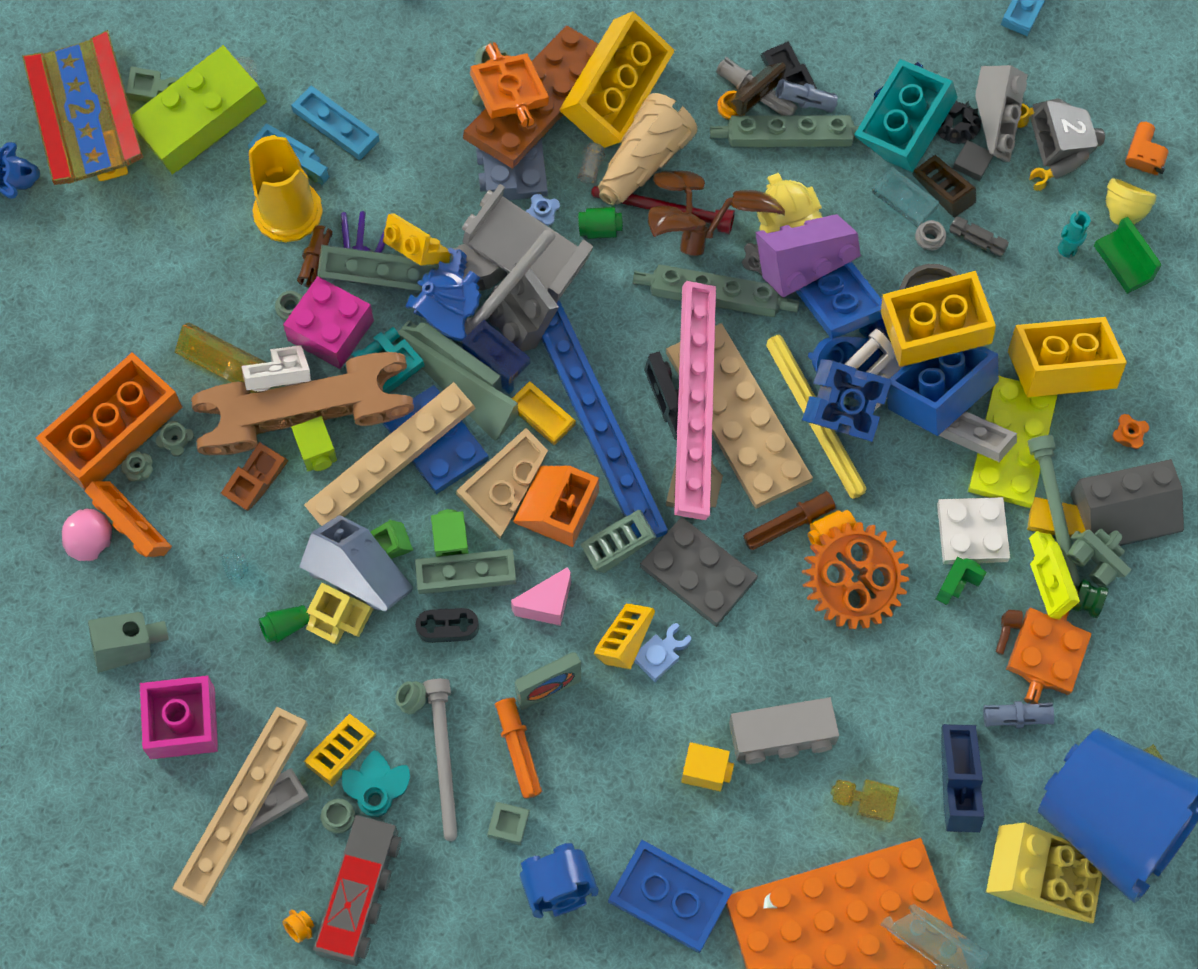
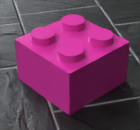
M317 276L284 322L283 327L289 342L296 346L301 345L302 349L341 369L374 322L371 304Z
M209 676L140 683L142 749L150 760L218 752L215 687Z

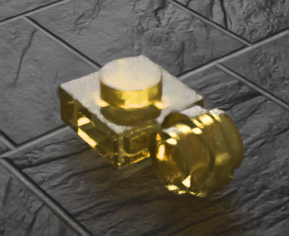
M868 779L863 783L862 792L856 790V784L845 780H837L836 785L831 787L830 794L833 796L832 801L834 803L852 806L853 801H860L857 815L887 823L893 821L899 792L898 787Z

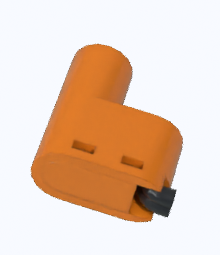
M1140 122L1137 125L1125 163L1129 167L1158 175V173H1164V165L1169 151L1166 147L1151 142L1155 132L1153 124Z

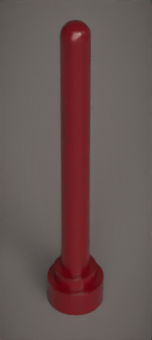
M594 186L591 189V195L601 199L598 186ZM631 194L623 203L621 202V204L647 210L656 206H671L686 212L685 205ZM692 207V214L709 224H712L720 211L716 209L715 212ZM727 209L716 227L717 232L731 233L735 210Z

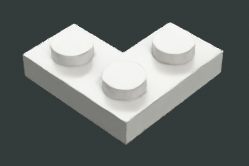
M301 345L270 349L272 362L242 366L246 390L262 392L274 386H290L311 381L310 370Z

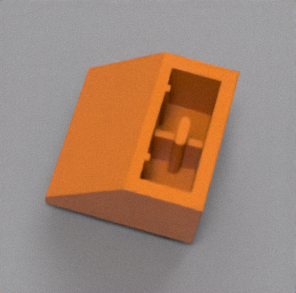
M540 466L519 508L514 523L573 547L598 496L599 477L572 466Z

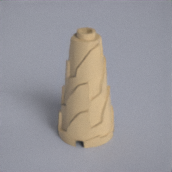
M653 93L645 99L634 117V122L624 135L621 146L609 162L608 169L598 186L599 196L605 203L609 205L623 203L639 186L642 187L659 168L662 169L680 148L683 149L697 133V125L691 114L683 106L679 111L672 108L676 102L674 99L663 94Z

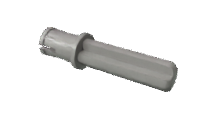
M728 57L721 61L716 70V74L737 86V90L754 78L750 69L745 70ZM772 90L761 100V102L781 115H794L797 109L796 104L777 98L775 90Z

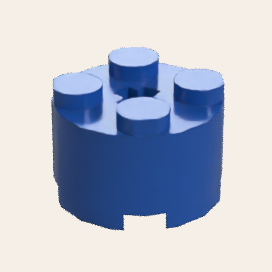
M573 843L562 844L553 850V854L543 858L533 856L521 863L523 870L520 873V880L532 914L538 919L544 916L543 912L553 911L554 917L574 911L587 904L586 896L589 894L592 896L598 895L599 890L585 852L575 849Z

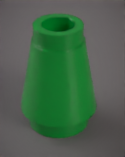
M301 605L299 607L265 612V616L259 618L258 621L266 642L275 641L279 643L307 625L310 617L306 607Z

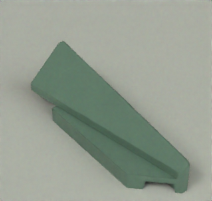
M408 320L398 331L400 337L395 342L398 344L405 339L424 361L425 366L422 369L443 390L454 382L476 408L469 416L493 440H498L519 416L518 403L500 392L502 389L501 376L428 323L421 322L417 326Z

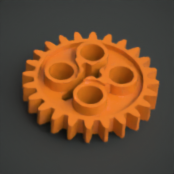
M849 522L842 524L841 532L836 526L829 528L831 538L826 534L819 535L822 546L818 544L810 546L815 556L804 558L806 562L811 564V568L802 570V574L810 576V581L802 584L803 587L813 589L807 600L817 599L819 601L814 608L815 612L826 609L824 620L828 621L836 616V626H843L847 620L849 629H856L858 621L862 628H869L870 619L875 624H881L882 618L880 614L892 617L893 613L889 606L900 607L902 605L896 596L907 594V591L900 587V583L909 581L908 577L901 575V570L908 568V564H899L898 561L905 554L904 551L894 552L892 550L897 541L885 542L886 531H881L875 535V525H869L864 531L862 522L855 523L853 531ZM854 544H858L863 550V556L860 561H856L851 555V548ZM837 553L841 554V557L845 563L839 561V559L836 557ZM830 565L835 566L839 571V578L835 583L831 582L827 577V569ZM875 569H879L884 575V581L881 586H877L873 582L872 575ZM852 570H859L860 573L857 576L859 581H852L851 578L854 576ZM866 588H868L875 594V597L873 599L870 597V594ZM852 590H855L860 596V603L856 608L852 607L848 601L849 593Z

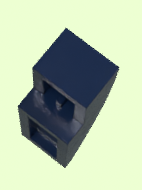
M942 724V780L946 832L980 833L985 815L981 792L983 775L976 725Z

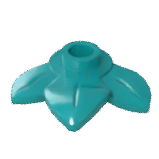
M373 750L365 758L360 771L347 769L343 770L342 773L344 791L351 798L358 800L360 810L369 817H380L387 813L392 805V800L405 793L410 781L408 765L397 766L390 770L386 759L377 750ZM374 795L381 797V803L377 806L369 804V799Z

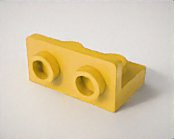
M388 214L383 237L385 244L420 266L439 264L440 261L443 263L450 262L451 254L446 247L440 244L438 239L430 237L429 234L398 215Z

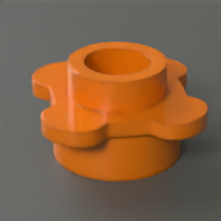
M1128 414L1121 415L1118 419L1119 427L1113 432V439L1126 447H1132L1133 449L1141 448L1144 444L1143 436L1149 431L1148 423L1146 421L1134 420ZM1132 429L1134 433L1130 434L1128 430Z

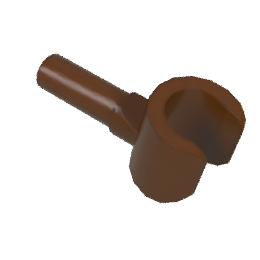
M1007 610L1002 615V630L996 653L1004 654L1011 628L1021 629L1022 611Z

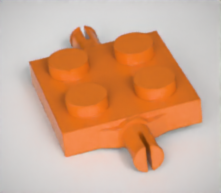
M490 43L485 48L490 60L471 66L470 76L491 119L517 114L521 125L525 128L527 125L530 127L534 123V119L529 110L548 106L549 96L527 53L517 56H503L496 43L491 45Z
M1031 607L1026 611L1006 670L1022 676L1030 683L1024 699L1026 703L1031 701L1030 704H1038L1043 689H1053L1066 695L1072 693L1092 633L1073 626L1067 621L1070 610L1060 619L1050 618L1047 614Z

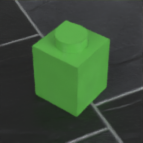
M446 509L438 512L436 515H431L436 557L469 554L463 511L457 512L453 509Z

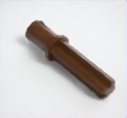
M825 491L804 503L798 502L796 503V508L745 533L743 537L747 547L755 550L803 524L809 526L813 520L836 509L832 496L828 491Z

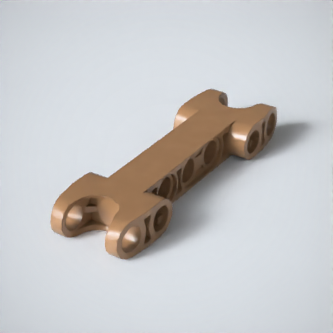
M397 352L357 356L346 362L347 374L252 394L251 390H246L245 382L218 385L198 392L191 398L192 409L199 413L219 414L221 418L218 426L213 431L206 433L196 440L197 450L204 455H230L250 451L258 445L257 434L289 428L322 416L323 420L354 414L355 424L370 426L408 415L414 409L411 396L387 394L382 391L385 382L390 377L399 374L407 368L406 357Z

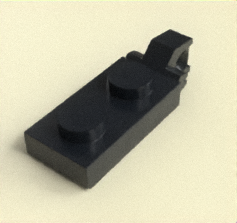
M659 351L649 354L644 371L665 423L668 422L674 440H677L679 389H674L671 381V367L667 361H663Z

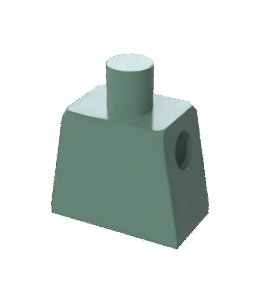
M142 612L88 620L91 645L98 673L151 657L150 644L169 640L165 621L145 625Z

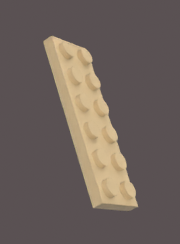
M720 323L715 326L712 434L756 509L811 483L813 477L723 324ZM680 342L666 348V354L678 375L680 367Z

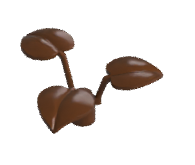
M684 170L664 171L654 174L653 180L657 186L671 191H685L686 212L671 206L653 207L649 210L648 214L650 230L654 237L667 232L683 231L680 250L688 255L697 256L704 253L706 238H713L714 230L731 205L733 208L742 211L778 213L785 216L784 208L772 196L756 190H738L733 192V198L726 199L708 229L705 221L692 214V190H703L705 186L704 179L694 172Z

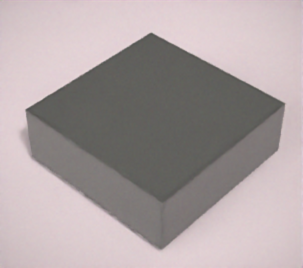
M967 140L953 165V169L980 181L993 159V155L989 153V150Z

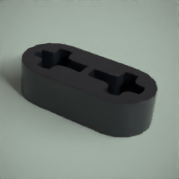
M466 608L426 610L419 614L415 624L418 636L425 642L430 643L468 641L474 638L479 630L477 615L472 610ZM461 618H467L468 623L473 624L469 625L465 632L461 631L460 626L449 625L460 624ZM430 619L434 620L435 625H445L435 627L434 633H428L427 628L422 627L426 626Z

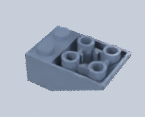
M338 515L311 533L299 567L308 571L313 578L325 580L337 586L339 591L347 595H354L366 601L367 605L371 608L385 612L412 591V585L368 529Z

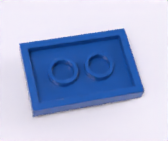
M852 261L796 291L831 339L843 336L883 319L881 315L882 299Z
M435 385L431 386L413 398L414 409L411 413L385 422L383 425L391 434L440 394L439 390ZM461 420L416 457L412 463L437 495L487 462L489 457Z
M641 840L610 895L608 903L700 954L733 890L646 841Z

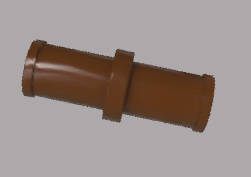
M322 225L314 226L309 246L304 249L302 255L304 262L297 277V282L302 285L304 279H307L305 287H310L317 278L321 244L328 245L333 234L329 228L323 234L325 226Z

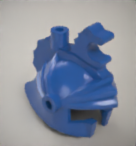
M449 248L448 252L453 255L452 262L445 264L440 261L438 270L431 269L429 274L425 273L422 280L417 282L422 286V292L417 298L411 294L405 307L408 309L414 308V314L425 318L433 328L447 338L455 341H465V320L468 316L474 315L476 308L479 306L481 294L476 283L480 277L470 270L464 278V270L467 268V255L460 249L454 250Z

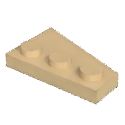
M525 428L457 489L456 495L501 539L545 459L548 450Z

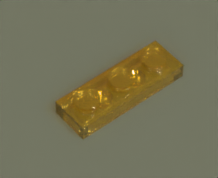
M189 322L182 325L174 352L232 383L244 382L242 366L267 363Z

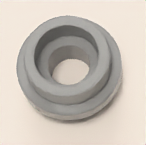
M929 220L918 226L915 239L921 248L930 251L937 250L945 243L946 231L939 222ZM932 234L936 239H929L925 235Z

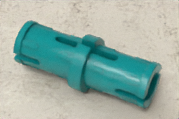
M1078 211V214L1074 212L1070 217L1069 223L1064 226L1061 232L1062 240L1058 245V252L1063 257L1070 258V254L1072 257L1075 256L1078 247L1085 242L1086 230L1091 222L1090 216L1086 212Z

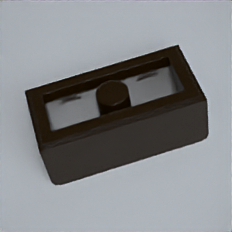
M782 62L765 67L726 101L727 105L740 117L746 114L774 90L781 79H784L786 65Z

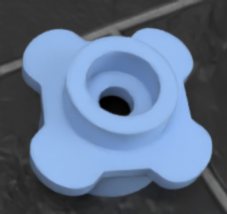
M541 194L533 195L531 197L532 204L530 209H527L526 212L546 226L553 224L555 211L560 208L559 201L557 199L543 198Z

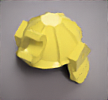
M779 173L767 177L769 184L766 185V194L779 202L785 210V216L778 213L757 212L759 222L761 223L760 231L764 230L766 233L779 231L780 226L789 225L791 228L803 226L805 221L822 217V214L818 211L822 207L813 187L807 188L802 183L792 180L782 181Z

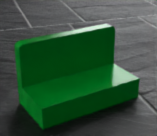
M1129 217L1121 220L1116 231L1095 241V249L1127 294L1152 282L1161 267V262Z

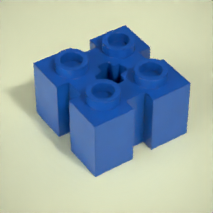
M821 359L813 383L821 387L817 397L809 396L802 421L873 442L880 417L873 415L876 403L885 404L892 380L869 372L857 371V368L835 361ZM845 396L850 398L848 405L843 403Z

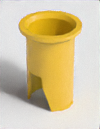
M275 135L261 138L249 150L250 174L255 195V203L252 210L254 222L261 233L272 240L281 242L301 240L311 234L314 226L320 223L323 213L321 199L314 188L309 185L308 177L301 168L300 161L287 138Z

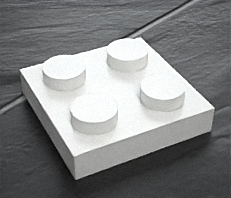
M1003 497L938 500L937 508L943 564H954L957 556L962 559H971L977 563L1009 561L1010 552Z

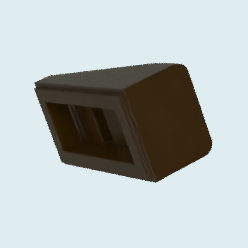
M932 156L914 169L912 175L952 217L955 218L976 203V187L938 156ZM936 169L939 170V172H937V173H936L935 175H933L932 177H928V176H927L928 174H930V173L933 172L934 170H936ZM946 178V180H944L942 183H940L939 185L937 184L940 180ZM953 186L955 187V188H954L953 190H951L950 192H947V190L950 189L951 187H953Z

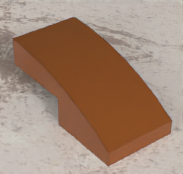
M259 442L243 468L237 467L220 494L249 511L267 491L289 460Z

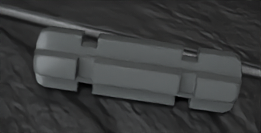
M959 216L951 223L950 233L958 237L963 235L965 236L964 240L984 250L989 248L991 249L990 253L1001 257L1008 247L1009 242L999 236L995 238L993 233L973 223L969 225L967 220Z

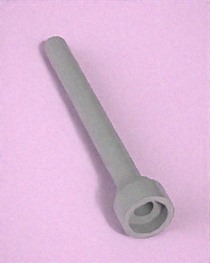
M547 229L540 235L472 318L465 320L466 339L465 341H460L462 344L472 347L481 337L484 322L555 239L553 230Z
M440 678L423 682V685L426 688L428 703L432 704L444 838L451 842L458 835L445 708L448 696L451 695L450 680Z

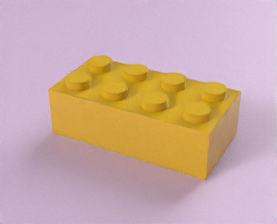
M634 11L613 19L559 111L601 149L620 143L675 50Z

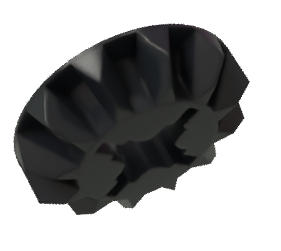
M956 100L937 134L942 139L951 143L961 144L966 143L967 140L971 141L977 136L981 128L978 108L973 109L969 105V101L961 103ZM962 114V122H959L953 128V118Z

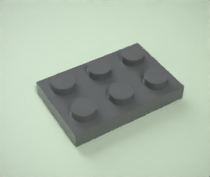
M683 517L676 522L640 563L641 569L715 627L731 611L758 577V575Z

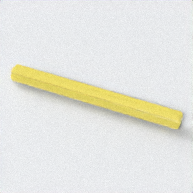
M776 335L767 340L766 346L804 413L809 396H816L783 337ZM809 423L850 498L855 499L865 494L866 486L835 430Z

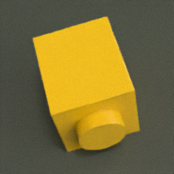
M690 742L681 783L721 792L723 782L730 783L734 763L728 762L730 751Z

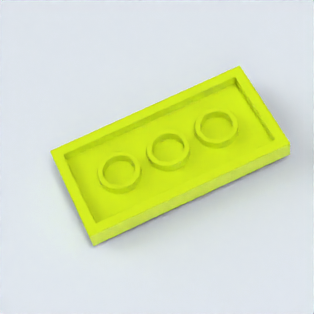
M999 376V382L992 388L985 420L1017 433V443L1000 462L977 453L968 492L989 498L1003 497L1004 502L1031 508L1040 475L1039 461L1035 460L1034 455L1030 454L1027 441L1035 437L1049 435L1057 395L1027 397L1020 381Z

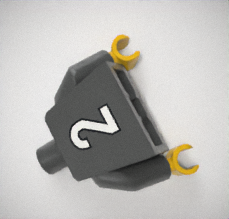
M1060 98L1033 104L1032 108L1025 104L1021 105V117L1017 128L1025 127L1029 123L1030 117L1043 165L1050 167L1048 170L1043 168L1032 170L1029 180L1036 177L1043 179V181L1037 182L1034 185L1033 189L1036 191L1043 190L1047 185L1048 179L1054 177L1056 180L1078 169L1089 160V155L1097 146H1101L1105 141L1104 130L1093 128L1089 112L1086 109L1074 107Z

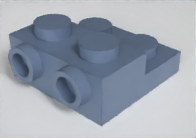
M542 139L513 169L476 147L478 165H484V173H478L480 192L486 191L487 193L489 190L494 192L498 185L501 184L505 187L503 197L508 200L527 199L535 194L548 197Z

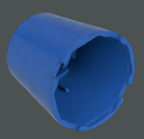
M1097 728L1080 745L1075 744L1064 758L1066 763L1060 772H1055L1044 787L1047 792L1041 801L1038 813L1133 903H1136L1150 888V885L1146 883L1147 879L1152 873L1158 877L1161 875L1198 823V777Z

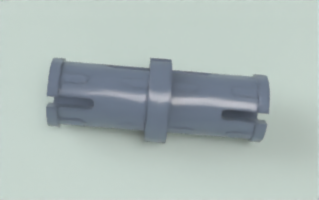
M781 79L776 87L775 95L777 98L796 102L803 108L810 106L831 113L837 105V95L835 93L815 89L811 84H804L803 86Z
M1014 701V704L984 705L985 727L1015 725V728H1023L1024 725L1031 724L1051 725L1054 724L1053 703L1022 704V701Z

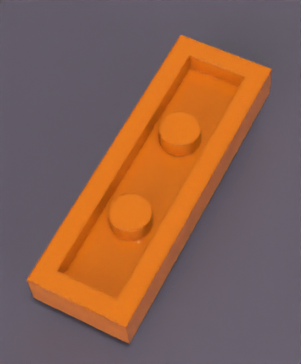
M92 481L85 489V492L93 500L92 504L94 507L105 513L113 521L114 528L126 535L134 543L133 547L139 554L145 557L165 556L172 546L110 481Z

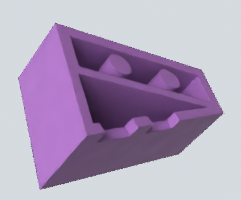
M837 214L804 222L803 226L791 228L789 225L780 226V230L776 232L766 233L764 230L755 232L763 279L783 298L860 257L858 233Z

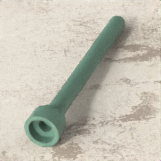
M1053 435L1035 437L1027 441L1031 455H1034L1035 460L1039 461L1057 543L1061 548L1076 589L1080 585V579L1076 564L1067 557V553L1072 545L1051 459L1054 456L1053 450L1056 449Z

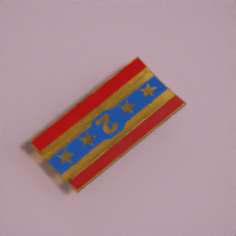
M108 30L91 37L88 41L48 53L22 55L47 163L54 185L71 184L129 166L144 158Z

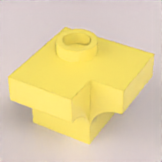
M321 582L307 610V613L310 614V619L306 630L334 644H338L344 631L360 637L373 608L368 606L367 603Z

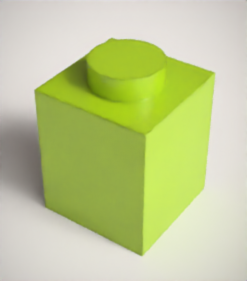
M322 416L291 427L307 472L311 470H325L333 462L338 461Z

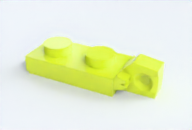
M1036 531L1029 537L1035 554L1034 560L1030 565L1048 616L1060 619L1078 604L1080 599L1060 546L1054 540L1052 534Z

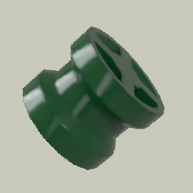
M1082 579L1077 589L1080 602L1072 610L1087 611L1091 617L1097 619L1104 606L1108 588L1103 586L1094 587L1090 581Z

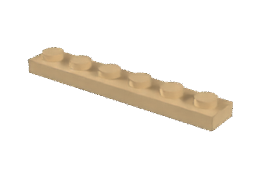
M453 382L305 503L304 506L321 526L338 515L345 517L476 409L475 406Z
M276 706L172 889L176 893L204 907L206 906L308 725L306 720Z

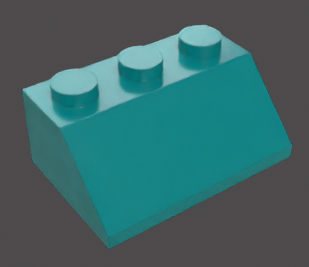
M900 59L855 132V137L885 161L913 173L958 98L953 81Z

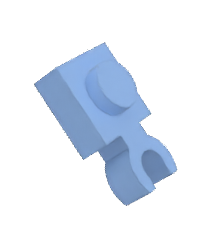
M678 623L668 628L664 640L655 634L639 649L634 660L654 682L679 661V656L675 651L684 650L691 643L692 637L690 635L686 636L682 641L674 639L673 635L679 630Z

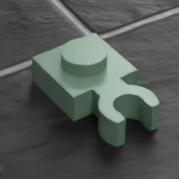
M131 66L126 98L149 102L178 80V78L170 77L161 80L160 71Z

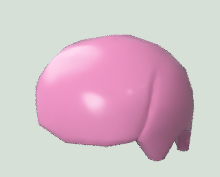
M95 509L78 510L64 522L62 545L68 556L78 561H93L98 558L102 550L110 546L112 525L107 516Z

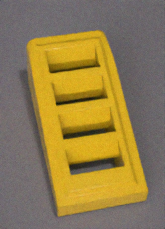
M626 603L597 645L594 655L605 665L631 670L655 610L650 607ZM637 614L640 617L638 620L631 619L632 615ZM628 625L633 626L631 630L626 629Z
M349 714L304 760L306 767L333 787L342 776L343 770H347L376 734L353 715ZM349 726L363 736L359 741L346 732ZM343 737L353 747L348 750L338 742V739ZM334 747L344 756L338 759L329 750ZM326 757L335 766L330 769L321 762V759Z

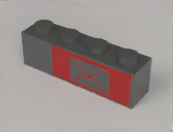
M359 815L355 816L313 948L317 956L353 966H358L360 958H366L371 943V938L366 936L370 924L376 925L381 911V904L377 903L381 890L386 891L392 873L391 870H387L391 857H397L402 842V837H398L396 825Z

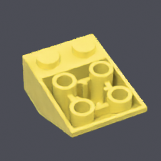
M1027 823L1002 825L998 828L986 892L1011 903L1094 923L1102 873L1070 842Z

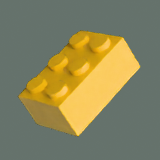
M976 271L882 295L881 315L899 367L989 345L993 342L996 324Z
M1106 317L1016 325L1008 348V354L1027 397L1117 389L1127 364Z

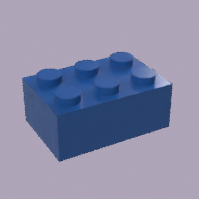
M981 346L903 366L890 378L892 381L887 394L888 409L932 434L939 436L999 382L998 354Z

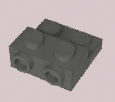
M530 268L488 319L493 326L499 328L503 333L505 345L519 353L537 347L559 307Z

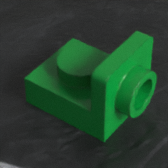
M957 556L935 600L947 605L952 596L959 598L967 582L979 587L987 572L981 569L977 562Z

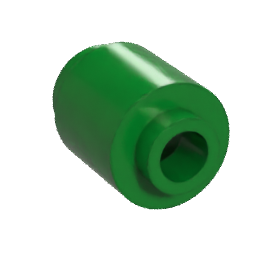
M616 207L586 208L585 212L578 213L580 236H587L588 239L617 238V231H623L622 213H616Z

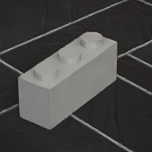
M831 697L732 713L729 720L736 760H745L746 764L759 763L766 760L765 756L779 754V758H790L797 756L799 751L812 749L813 753L831 750L832 745H836L839 738Z

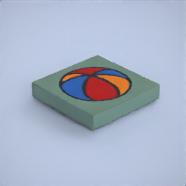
M571 652L515 680L516 700L521 710L581 682V661L576 652Z

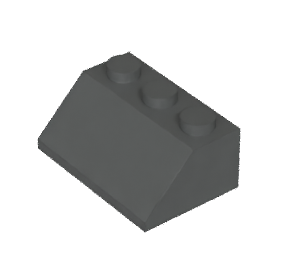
M1172 459L1079 479L1070 493L1074 505L1078 507L1085 530L1090 529L1094 534L1101 528L1107 534L1117 530L1122 534L1119 546L1183 532L1184 530L1183 490Z

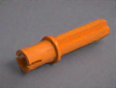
M515 698L500 700L494 705L497 708L503 729L501 737L506 739L522 796L525 799L536 797L541 794L542 789L525 736L527 727L522 725Z

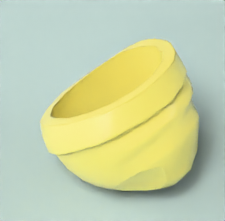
M1112 178L1107 185L1108 191L1106 195V206L1109 210L1110 219L1116 225H1119L1121 220L1129 217L1133 224L1138 223L1151 211L1157 195L1119 179Z

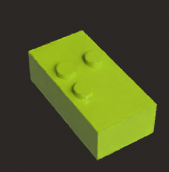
M222 45L130 117L136 132L173 175L266 104L267 100L259 85L227 48Z

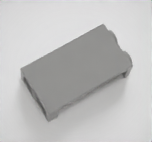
M499 184L494 192L489 190L485 194L479 205L482 207L476 216L471 214L462 227V230L465 231L463 243L507 273H510L514 265L521 260L545 230L551 228L503 197L505 187ZM554 231L555 239L531 266V269L557 304L590 257L593 246L585 240H582L579 246H576Z

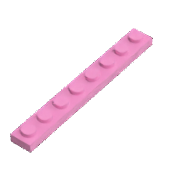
M686 281L682 286L674 515L706 520L710 516L716 286Z

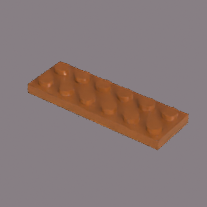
M566 25L531 61L549 96L548 106L529 110L534 123L530 127L528 125L526 128L523 127L517 114L491 119L485 108L464 130L463 139L513 169L563 116L559 109L597 48L598 43Z

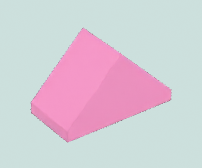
M568 567L511 600L514 615L561 626L571 585V572Z

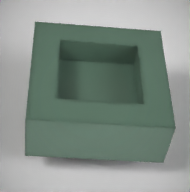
M496 801L487 833L488 838L521 846L530 814L529 809Z

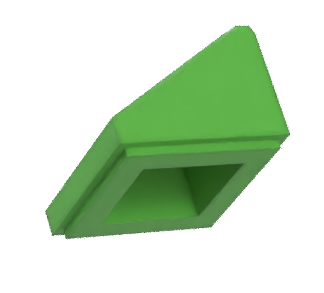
M389 520L370 532L391 559L413 551L402 522Z

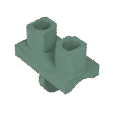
M1101 528L1094 534L1088 529L1083 533L1075 531L1070 537L1074 544L1067 553V557L1079 567L1085 566L1091 558L1097 566L1089 574V577L1097 586L1107 587L1117 577H1126L1132 570L1119 558L1125 552L1118 545L1122 539V534L1119 531L1115 530L1107 534Z

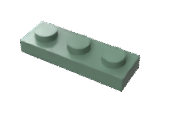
M513 549L415 559L418 594L517 584Z

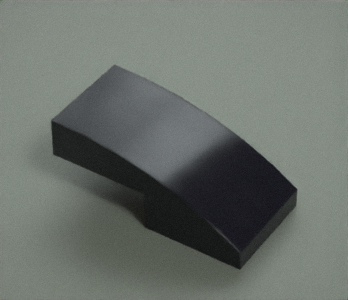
M789 41L762 52L760 57L766 67L782 62L786 65L784 74L786 81L803 86L804 84H811L817 89L805 63L800 65Z

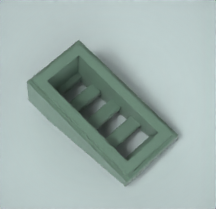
M637 510L584 541L581 547L596 571L606 573L654 540L656 535L642 511ZM634 523L642 535L638 539L630 527ZM622 531H624L630 542L627 545L620 535ZM611 539H613L615 545L618 548V550L615 552L612 549L610 543L608 542ZM599 547H601V548L603 549V551H604V553H605V555H606L605 558L603 557L602 553L600 552Z

